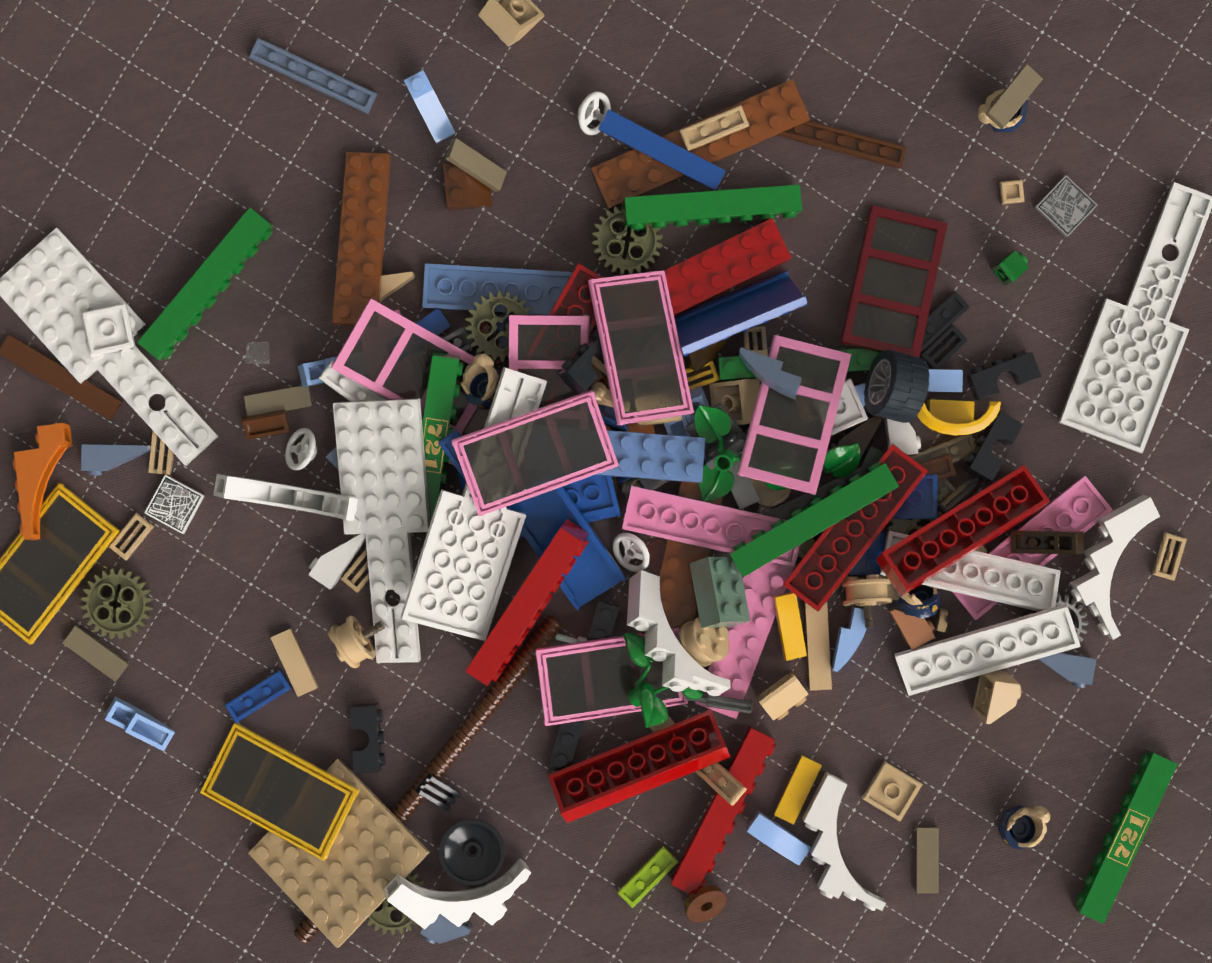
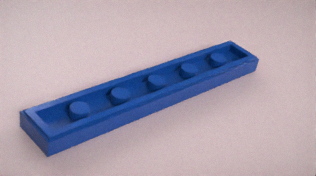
M609 109L598 128L599 131L714 191L718 188L726 172L720 167Z

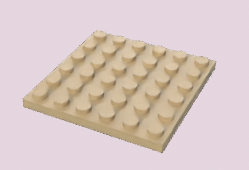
M337 759L326 771L360 790L327 858L322 861L270 831L248 853L336 948H339L386 899L383 889L397 874L406 878L430 853L341 759ZM318 779L294 825L292 833L320 848L346 794ZM294 805L276 824L284 828Z

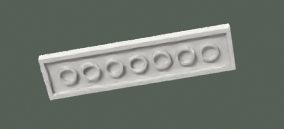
M888 531L884 551L909 535ZM974 551L922 583V585L1040 612L1056 606L1060 570ZM881 569L880 575L886 576L883 570Z
M1064 604L919 646L914 650L909 649L895 653V658L907 693L910 696L1081 646L1068 606Z

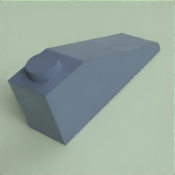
M81 444V471H88V475H102V471H110L151 451V446Z
M1060 652L1038 659L1064 679L1072 682L1071 686L1085 688V684L1092 685L1096 665V659L1093 657Z

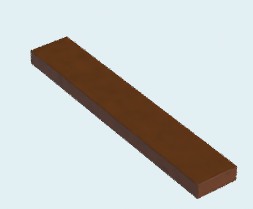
M807 121L776 135L902 169L907 151L906 146L813 121Z
M8 334L0 348L1 356L109 420L114 418L123 402L87 380L79 383L64 366L12 335Z

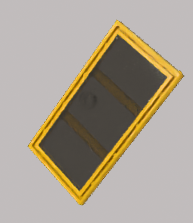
M59 482L42 503L40 539L26 540L19 533L0 558V621L29 645L35 642L120 531L65 487L63 483Z
M234 723L200 793L324 861L360 789L244 726Z

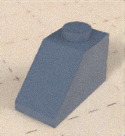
M440 913L434 923L429 924L426 929L422 928L420 934L423 935V939L434 944L437 942L441 944L468 935L473 925L463 922L460 927H457Z

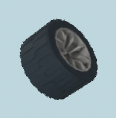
M889 349L881 352L873 362L865 383L864 402L867 411L871 415L902 423H908L910 420H913L920 412L928 393L929 368L926 365V361L919 357Z

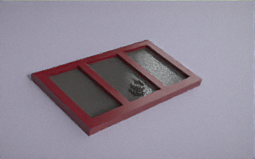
M874 205L870 206L841 343L877 352L889 349L920 357L948 223Z

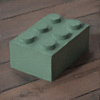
M706 557L690 563L701 628L734 627L750 622L742 574L732 557Z

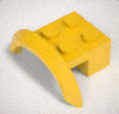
M930 399L927 400V408L924 403L917 417L924 425L932 429L931 431L949 435H968L989 426L996 418L1001 402L989 401L987 411L979 419L974 420V401Z

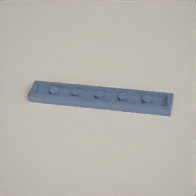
M257 38L249 55V59L366 114H369L377 97V93L260 38Z

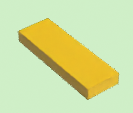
M793 592L773 596L784 660L789 661L807 656L796 595Z
M801 755L776 807L775 816L794 825L822 767L820 763Z

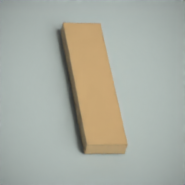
M827 602L819 612L805 603L809 690H831Z

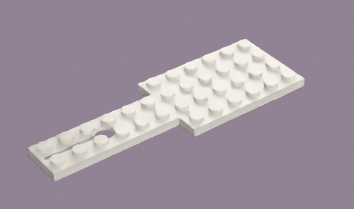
M1175 182L1172 183L1127 304L1123 305L1110 299L1104 300L1058 423L1138 453H1143L1189 329L1171 323L1169 320L1211 212L1212 196ZM1167 244L1174 245L1178 251V256L1174 261H1167L1162 256V249Z
M55 228L0 278V296L76 380L82 383L98 370L185 466L219 437L137 346L91 356L82 312L124 304L126 302L58 228ZM127 304L133 336H136L147 325ZM154 394H161L165 398V407L160 411L152 410L149 405V400Z
M503 367L484 428L538 409L547 381ZM534 421L509 429L512 434L510 445L518 468L520 467ZM497 434L480 440L471 467L484 504L510 495L514 485V479L503 448L496 442ZM467 482L462 495L441 489L400 617L411 622L485 641L526 514L504 507L479 516Z
M420 398L333 403L341 495L357 499V512L354 516V521L343 519L344 534H365L373 625L379 621H382L385 625V629L374 634L377 663L419 662L421 654L418 623L404 620L400 616L414 576L410 532H428L430 526ZM388 590H394L400 595L398 605L391 606L386 602L385 594Z

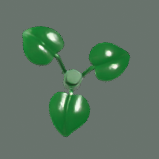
M700 405L696 409L694 418L698 436L705 438L706 443H712L717 438L719 441V454L714 461L715 468L711 470L707 464L704 465L702 483H698L702 501L707 502L723 497L733 488L735 482L734 475L729 470L735 462L741 459L742 453L735 456L731 450L723 449V439L721 436L728 434L731 428V421L727 413L716 407ZM760 434L756 435L755 448H753L752 452H755L754 458L759 465L787 459L792 454V450L786 441Z
M858 443L837 446L827 451L822 471L825 473L832 471L833 476L836 478H844L852 474L860 461V447ZM803 454L797 458L796 462L789 459L776 460L758 466V469L790 478H798L800 474L810 482L815 460H813L811 455ZM765 482L772 490L787 489V487ZM812 494V495H813V499L818 498V497H817V494H816V495ZM811 505L804 507L803 510L808 509Z
M624 633L622 636L625 639L626 648L632 661L640 667L646 666L639 680L635 682L636 687L628 692V699L635 707L641 705L646 728L662 724L667 720L668 712L664 702L656 697L655 694L668 689V687L662 686L654 690L649 683H642L651 668L650 662H653L654 659L644 655L645 638L635 633ZM690 687L682 691L690 699H699L704 695V691L694 690Z

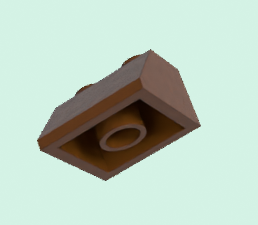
M443 164L447 208L449 211L493 207L492 192L489 187L454 164Z

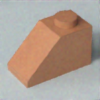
M893 608L888 610L909 649L914 650L935 638L933 632L936 630L929 619L926 621L925 618L921 619L905 615L903 611Z

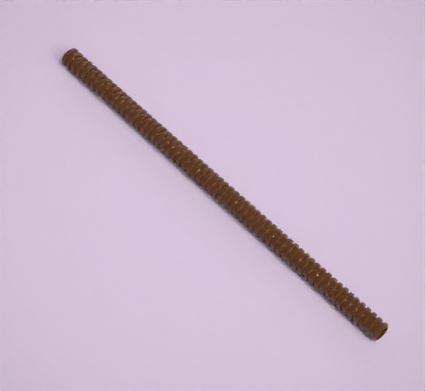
M549 615L546 617L547 621L542 622L543 626L538 627L539 631L534 632V637L529 638L530 642L525 643L526 647L521 648L522 652L516 654L517 658L512 659L513 663L508 664V669H504L505 673L499 676L500 679H497L495 685H491L492 689L487 690V695L482 696L483 700L478 701L479 705L474 706V711H470V716H466V721L461 723V727H457V732H453V737L448 739V743L444 744V748L439 750L440 753L435 755L436 758L432 759L431 764L426 766L427 769L422 771L423 774L418 776V781L415 780L414 786L411 785L409 787L410 791H406L405 796L401 797V802L398 801L396 803L397 807L392 808V813L404 825V821L409 820L408 816L413 815L412 811L417 810V805L422 804L421 800L426 799L417 793L416 788L429 773L442 779V774L447 773V768H451L452 762L455 763V758L460 756V752L464 751V747L469 745L468 742L473 740L472 737L476 736L477 731L482 729L481 726L486 724L485 721L490 719V714L493 715L494 710L499 708L498 705L503 703V698H507V693L510 694L512 692L511 688L516 687L515 683L520 682V677L523 678L525 676L524 672L529 671L528 667L533 666L532 662L537 661L535 649L544 648L546 645L549 646V641L555 639V634H559L558 630L563 629L562 624L554 617ZM432 781L428 782L432 786L435 784ZM307 917L303 918V923H299L298 929L294 930L295 936L303 943H309L311 941L310 938L315 936L314 933L319 931L317 926Z

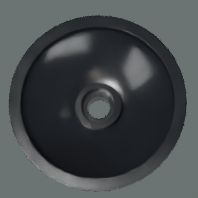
M466 819L452 825L443 835L439 846V859L444 871L450 878L464 885H480L488 882L499 872L505 858V846L499 832L489 823L478 819ZM475 846L477 852H470L469 847Z

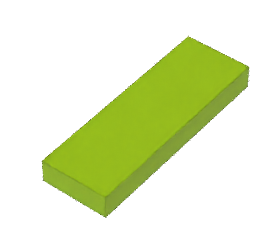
M662 845L617 891V894L633 908L679 862L678 859Z

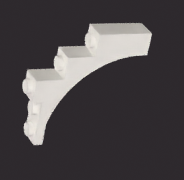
M217 474L213 496L296 509L354 521V516L357 512V499L341 494L272 483L264 480Z
M1141 495L1097 519L1100 525L1098 530L1105 540L1084 551L1086 556L1084 561L1087 567L1093 571L1070 583L1073 588L1071 590L1073 598L1077 602L1088 605L1091 614L1094 617L1097 616L1100 622L1098 628L1102 635H1106L1113 640L1121 636L1111 617L1110 586L1115 566L1129 541L1143 527L1160 517L1151 497Z
M640 570L629 578L627 625L634 627L638 631H645L644 655L653 658L655 661H663L662 686L671 688L675 692H681L690 687L694 690L707 692L711 696L721 695V693L730 689V680L711 674L685 651L677 640L663 610L660 596V576Z
M825 772L802 817L807 828L815 832L818 829L820 830L810 849L811 855L814 856L813 860L821 865L828 863L817 883L818 888L821 890L820 893L830 899L833 896L839 899L842 891H844L843 895L853 901L857 898L864 902L863 905L873 911L876 908L882 911L886 904L884 899L865 890L853 878L844 864L837 840V814L847 783Z
M519 859L504 875L496 880L473 889L453 892L426 889L409 882L397 874L383 889V892L388 902L424 929L429 924L434 923L440 913L457 927H460L463 922L468 921L473 912L493 925L507 911L504 901L513 895L520 884L526 882L531 871L522 859Z

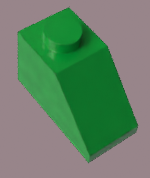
M1015 250L991 268V270L1003 285L1006 286L1014 282L1029 268L1026 264L1028 260L1021 252L1017 253Z

